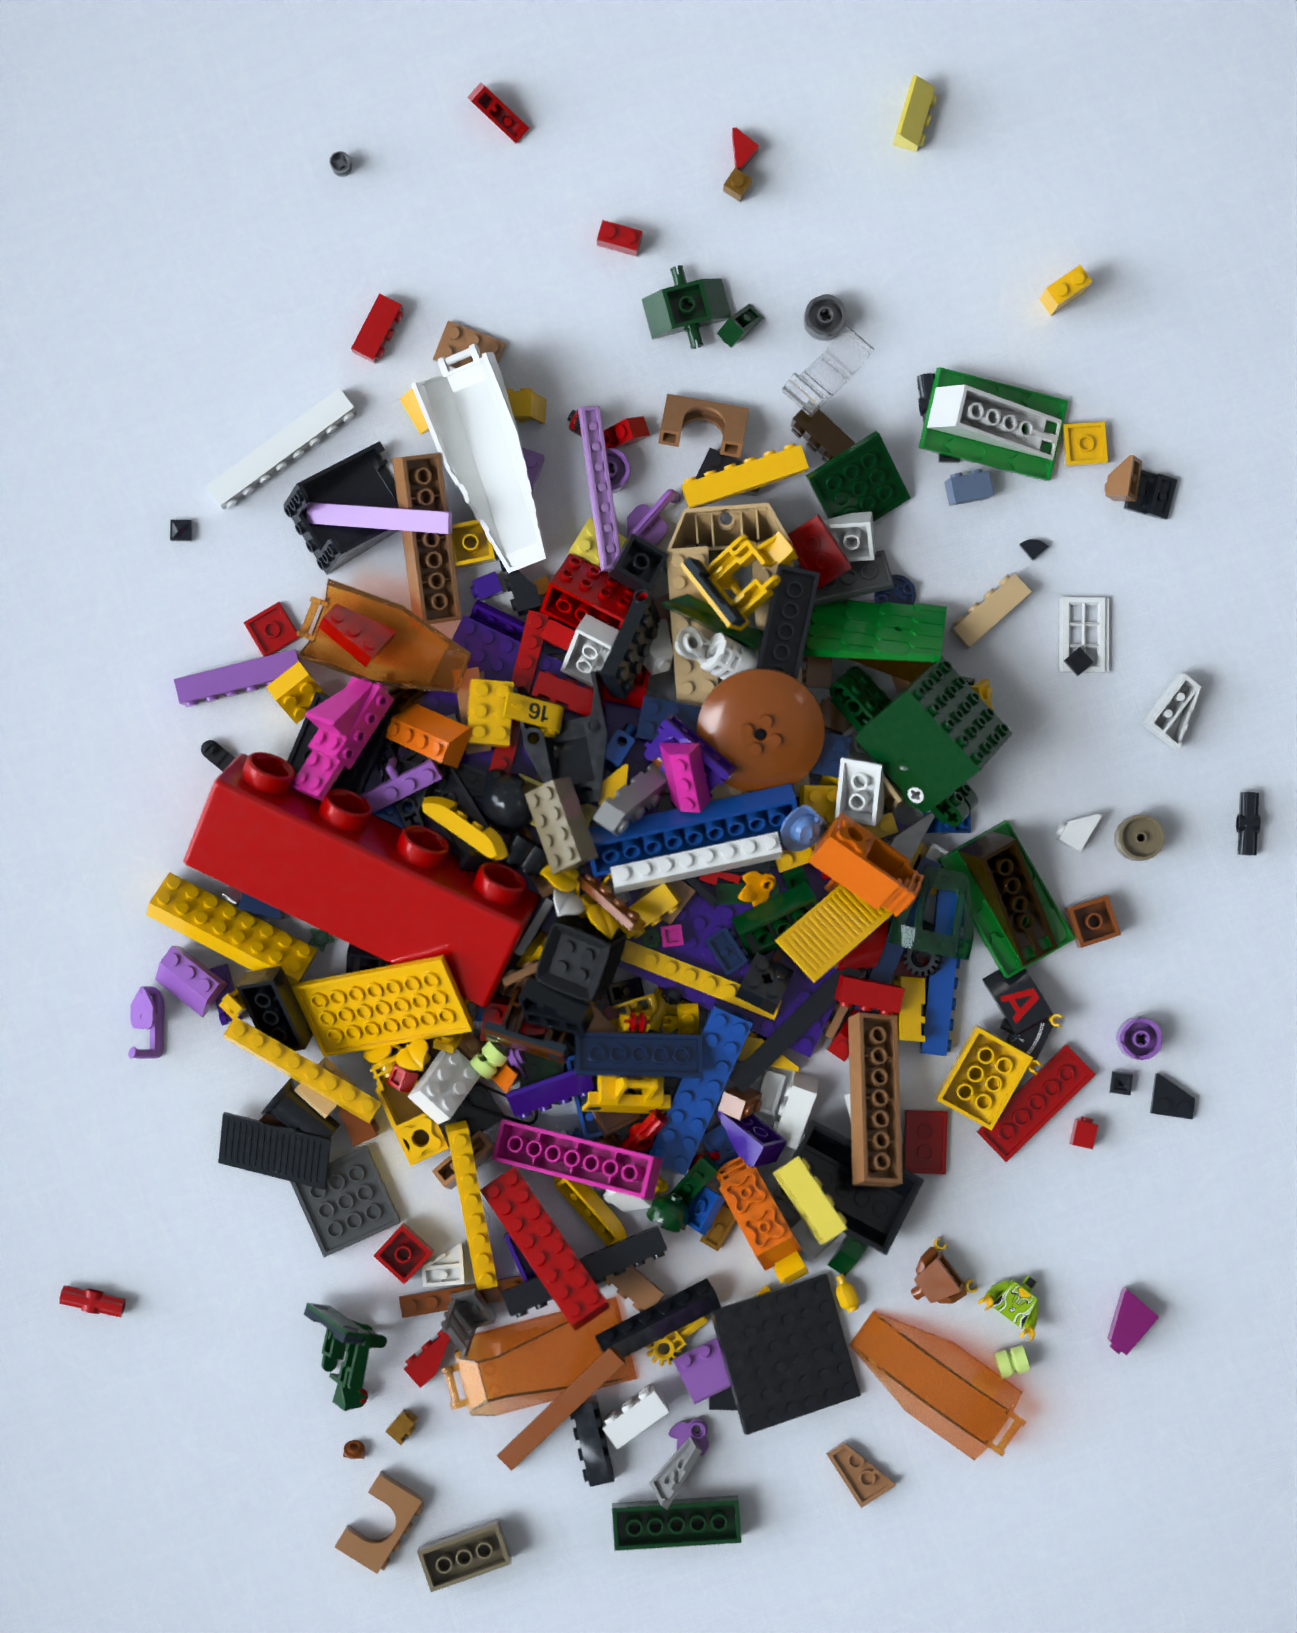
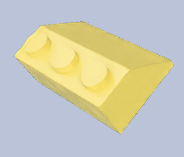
M914 74L893 145L916 152L918 146H923L926 134H923L922 131L924 126L928 127L931 115L928 114L929 107H934L937 95L933 94L934 86Z

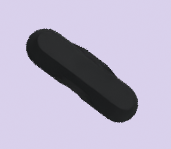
M213 740L205 741L201 746L203 756L222 772L235 759L233 755Z

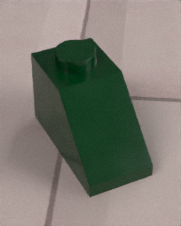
M749 303L732 315L717 334L724 343L732 348L742 341L764 318Z
M847 1235L827 1265L846 1276L859 1261L868 1246Z

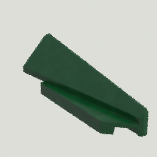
M689 594L661 604V606L715 633H722L752 650L759 648L763 634L762 630L751 626H745L741 631L729 628L711 605Z

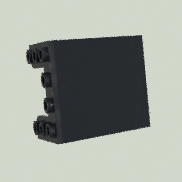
M380 441L298 482L284 503L286 515L292 518L297 533L303 536L307 549L311 553L313 552L319 568L324 570L326 575L399 531L307 523L306 507L309 502L398 508L395 480L386 467L388 461L386 459L383 460L380 453L385 451Z

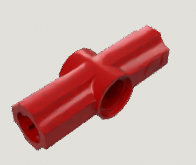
M654 1109L642 1123H636L630 1127V1136L619 1148L640 1152L652 1147L654 1143L652 1138L668 1122L666 1115L660 1110Z
M66 1285L63 1286L59 1298V1304L81 1308L82 1311L87 1313H103L116 1317H122L126 1305V1299L106 1295L104 1292L95 1289L84 1290Z

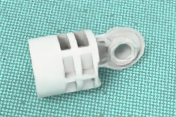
M687 626L679 631L675 642V649L679 655L690 660H697L703 670L722 680L740 671L755 669L758 657L756 652L722 633H717L708 640L704 638L697 628Z

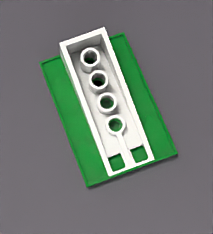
M939 367L936 369L918 448L1034 479L1050 481L1068 400Z

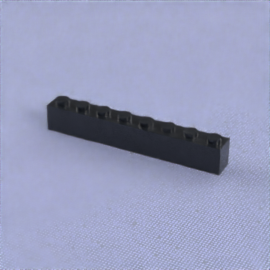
M656 1225L578 1259L594 1283L599 1284L606 1281V1276L610 1274L618 1276L625 1273V1268L631 1265L636 1268L645 1264V1260L653 1257L655 1260L664 1256V1251L668 1249L659 1227ZM538 1276L501 1291L510 1316L516 1315V1318L528 1314L527 1310L533 1307L538 1310L547 1306V1301L553 1299Z

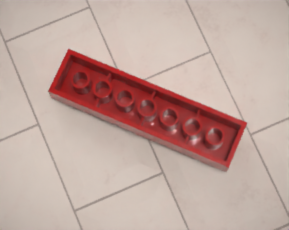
M515 1166L480 1189L482 1195L575 1332L610 1308L599 1288Z

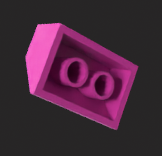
M661 742L659 745L672 803L681 812L700 813L711 801L700 745L696 743Z

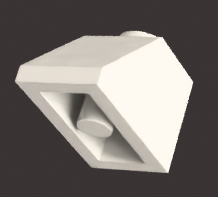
M1095 814L1067 821L1066 824L1062 823L1056 832L1058 834L1056 840L1076 852H1081L1102 816Z

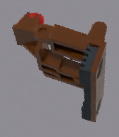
M516 986L501 1025L486 1020L482 1030L485 1039L566 1064L570 1052L564 1044L569 1033L548 1028L543 1041L523 1035L522 1028L526 1020L520 1002H518L522 988Z

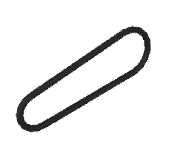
M475 1083L473 1086H480L501 1096L506 1097L505 1093H502L484 1084ZM468 1094L465 1097V1101L468 1104V1106L478 1111H482L488 1114H492L498 1117H502L527 1125L534 1124L538 1119L537 1109L534 1110V1120L531 1122H526L520 1119H516L513 1117H509L503 1114H499L493 1111L476 1107L469 1102Z

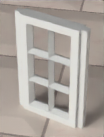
M1059 597L1058 672H1073L1065 664L1064 660L1070 656V648L1079 647L1085 653L1086 648H1097V665H1090L1083 671L1084 673L1109 672V598ZM1071 605H1082V622H1070ZM1086 605H1097V622H1086ZM1070 626H1082V643H1070ZM1086 626H1097V644L1086 643Z

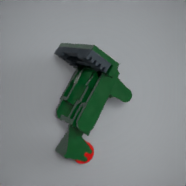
M307 1303L304 1315L313 1322H319L327 1328L321 1352L323 1354L321 1363L323 1370L331 1372L336 1368L338 1359L343 1360L346 1343L348 1344L345 1360L341 1362L339 1374L330 1373L329 1375L331 1379L338 1383L332 1402L344 1411L363 1407L368 1399L367 1391L362 1387L369 1349L385 1347L387 1338L375 1333L372 1327L367 1324L348 1319L332 1306Z

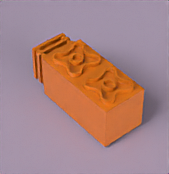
M843 812L838 815L819 837L808 860L815 868L824 872L877 910L880 906L884 909L886 908L896 917L913 903L921 890V883L924 875H920L918 871L913 870L909 866L910 859Z
M740 1156L721 1166L715 1173L721 1184L719 1189L763 1269L767 1271L774 1267L775 1263L795 1251L798 1253L802 1251L757 1168L745 1164Z

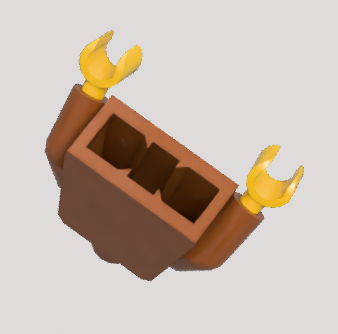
M938 1237L933 1241V1247H929L920 1257L916 1267L917 1275L914 1278L917 1286L911 1289V1293L916 1300L926 1296L931 1303L953 1304L966 1296L967 1292H976L978 1287L974 1286L972 1289H969V1284L974 1280L967 1279L963 1282L943 1253L937 1252L938 1250L945 1249L947 1243H945L942 1247H939L937 1241L941 1237Z

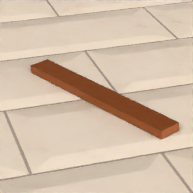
M610 1346L498 1453L497 1457L512 1471L612 1376L626 1360Z

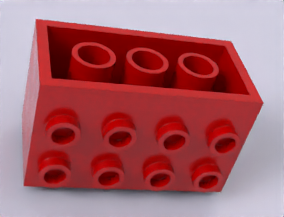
M569 553L548 586L540 612L574 629H577L584 616L588 614L620 630L634 600L635 591L609 577L608 572L601 571L597 566Z

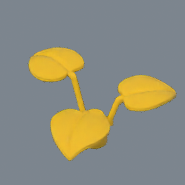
M549 865L544 867L540 874L557 889L563 892H570L576 888V896L580 897L584 903V911L577 916L580 918L588 917L594 926L611 940L621 923L600 904H595V900L589 894L580 896V882L576 880L579 876L578 871L573 869L567 872L552 874ZM611 873L607 874L608 876L601 883L602 885H605L612 878Z
M421 1039L414 1040L410 1045H406V1048L396 1044L368 1049L363 1054V1058L368 1062L378 1063L388 1058L392 1048L400 1050L396 1056V1062L399 1066L409 1070L420 1071L424 1070V1066L431 1059L428 1053V1044L425 1040Z

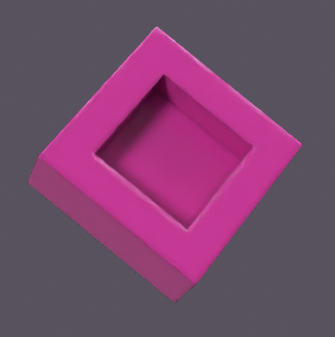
M681 924L660 927L663 948L684 945Z

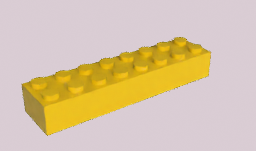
M171 872L168 873L148 905L147 916L252 971L282 966L291 988L294 984H298L303 980L314 962L318 950Z

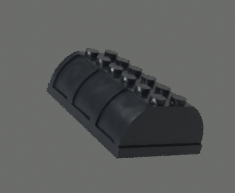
M812 1119L790 1161L797 1156L800 1159L804 1158L810 1166L808 1171L812 1177L816 1176L821 1182L822 1187L820 1189L824 1195L828 1194L835 1205L832 1207L836 1213L840 1212L847 1222L845 1223L847 1229L842 1231L844 1234L881 1254L887 1255L925 1179L902 1168L903 1184L893 1187L853 1185L851 1140ZM778 1183L773 1195L793 1205Z

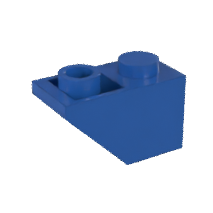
M971 812L958 826H951L947 823L943 825L935 816L926 833H971Z

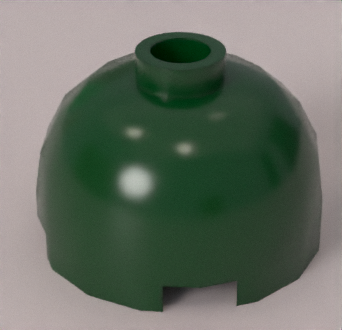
M671 1193V1195L664 1194L653 1200L646 1216L651 1222L655 1219L662 1223L661 1228L679 1233L681 1229L683 1231L686 1229L690 1217L689 1208L682 1201L683 1198L675 1193Z

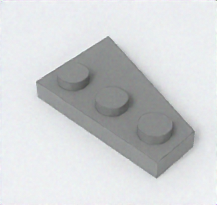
M691 1436L650 1481L660 1505L665 1509H668L702 1452L697 1440Z

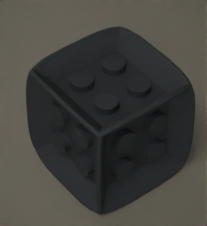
M577 915L559 916L547 935L538 961L535 978L542 984L569 996L585 1001H597L606 994L612 983L625 947L626 934L617 929L610 940L594 926L588 917L580 918Z

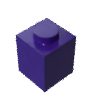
M496 572L472 580L474 585L470 587L474 598L478 597L480 601L503 594Z

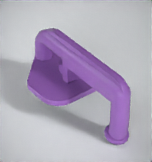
M668 489L652 508L644 504L635 507L627 517V539L633 533L653 546L659 544L668 532V525L659 514L670 502L673 504L678 503L681 499L680 494L673 489Z
M141 986L131 1003L130 1020L131 1025L135 1029H150V1049H137L133 1046L129 1050L128 1056L131 1059H156L162 1056L164 1050V1000L157 988Z

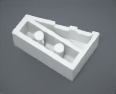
M1177 674L1141 724L1171 748L1180 749L1181 741L1185 730H1187V723L1191 712L1194 710L1201 686L1188 675Z

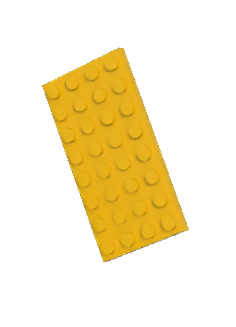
M444 955L299 982L292 987L323 1057L408 1043L418 1039L425 1040L472 1031L474 1028V1024Z

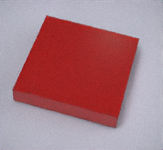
M280 602L243 622L263 657L273 655L301 638Z

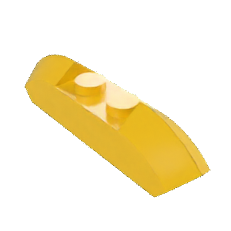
M424 797L422 808L423 812L490 859L497 861L508 856L503 840L493 828L489 827L484 830V827L476 821L470 823L466 820L468 818L466 814L460 810L456 811L457 803L443 797Z
M554 1176V1186L607 1246L627 1238L620 1220L589 1185Z

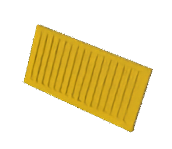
M840 884L778 937L775 942L815 983L891 917L893 913H890L888 909H884L881 906L878 910Z

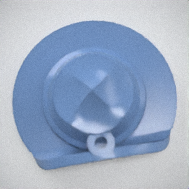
M801 805L793 810L784 820L780 829L781 843L791 851L807 849L823 834L828 822L811 807Z

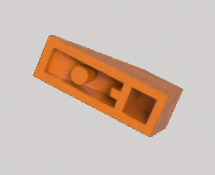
M507 1060L502 1067H497V1072L492 1079L503 1091L508 1092L519 1075L520 1070L515 1065L512 1066L509 1060Z

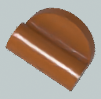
M358 1440L347 1442L344 1446L343 1457L365 1459L364 1444Z

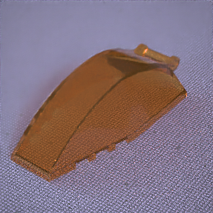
M331 579L327 580L325 601L311 596V604L301 630H298L296 634L309 640V642L298 654V657L359 679L364 677L373 684L379 682L389 687L448 693L458 692L472 653L403 605ZM335 604H339L397 630L392 641L367 667H364L318 628L322 618ZM320 605L322 606V609L316 621L312 634H308L314 617L316 615L317 609Z
M873 1310L849 1344L908 1414L973 1460L977 1459L988 1447L1003 1457L1005 1454L1004 1450L1021 1426L1027 1423L1013 1412L1022 1391L1006 1379H1001L998 1373L950 1340L943 1339L935 1334L928 1333ZM1009 1417L1014 1419V1422L998 1445H995L992 1441Z

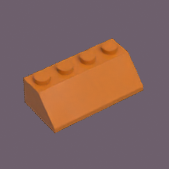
M413 703L401 713L391 717V723L387 728L385 738L440 763L458 768L473 728Z

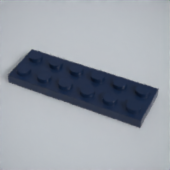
M586 1032L585 1036L575 1034L574 1076L702 1078V1035Z

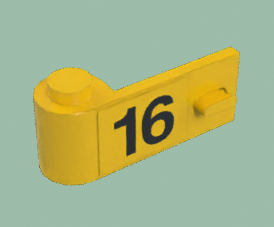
M508 691L503 717L540 726L539 729L543 731L546 737H555L561 731L564 708L553 703Z

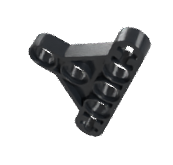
M384 742L377 758L386 781L391 778L386 771L389 761L386 756L381 754L384 752L383 748L389 749L386 752L389 759L392 757L397 759L398 775L419 765L399 758L394 746L387 742ZM434 760L436 765L439 764L441 766L443 779L447 774V766ZM434 783L395 802L405 827L415 825V821L420 826L427 828L422 802L424 797H429ZM411 802L413 810L407 814L404 811V806L406 803Z

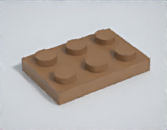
M447 321L433 360L438 362L439 358L443 356L449 357L476 343L479 347L481 358L483 357L482 354L493 352L499 364L506 343ZM470 356L449 365V367L457 369L474 360Z
M532 960L524 964L523 969L517 972L513 969L505 973L499 989L502 996L513 993L516 986L523 988L528 978L538 981L535 978L538 962L535 963Z

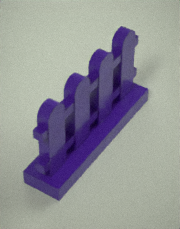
M673 713L667 716L656 730L659 734L653 742L648 740L644 745L647 747L644 752L647 760L652 761L658 757L663 761L659 745L661 742L699 744L704 770L708 774L706 780L710 799L713 796L710 793L718 783L722 785L736 769L732 763ZM662 763L660 769L665 774L664 764Z

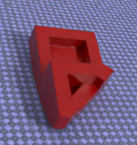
M715 872L701 875L699 880L716 885L718 878L739 884L741 876L726 872Z

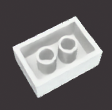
M586 614L575 631L560 671L593 687L590 672L602 669L619 630Z
M457 1049L453 1054L441 1050L407 1097L432 1120L440 1124L453 1116L481 1074L472 1067L470 1061Z
M655 1385L652 1387L645 1386L638 1392V1397L634 1400L632 1398L627 1399L621 1404L622 1408L619 1411L615 1412L613 1410L604 1417L603 1430L617 1450L669 1413V1405Z

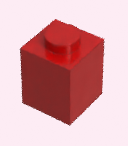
M1082 1116L1080 1120L1075 1119L1069 1144L1093 1150L1098 1125L1093 1123L1094 1119Z

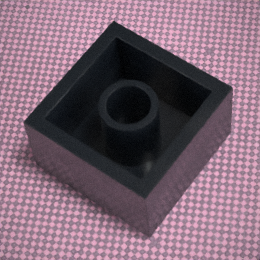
M632 533L624 542L608 576L635 592L640 589H646L649 592L669 554Z

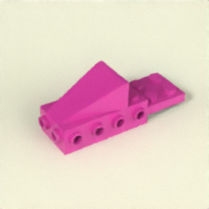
M352 676L343 690L305 714L319 729L308 745L312 752L293 780L291 788L323 801L342 769L347 768L350 770L394 701V698L386 692L387 688L379 682L373 684L364 677L359 679Z

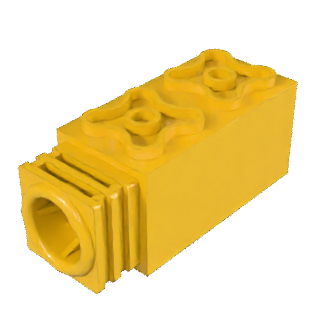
M397 1054L372 1065L370 1072L374 1073L373 1078L377 1080L378 1088L375 1091L378 1098L382 1102L381 1104L410 1166L448 1149L449 1142L442 1123L437 1124L407 1097L410 1093L400 1092L387 1083L394 1064H397ZM418 1074V1077H417L416 1082H415V1084H414V1087H415V1085L418 1083V1081L420 1080L419 1074Z

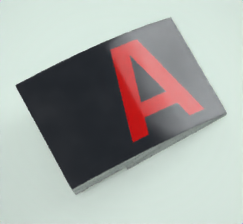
M1026 969L1009 978H1005L1002 972L997 970L982 979L997 1007L1017 1036L1053 1016V1012Z

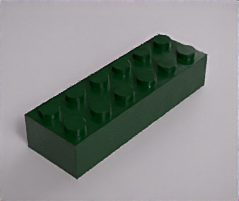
M738 1495L673 1499L668 1509L662 1507L658 1500L612 1503L615 1551L742 1543Z

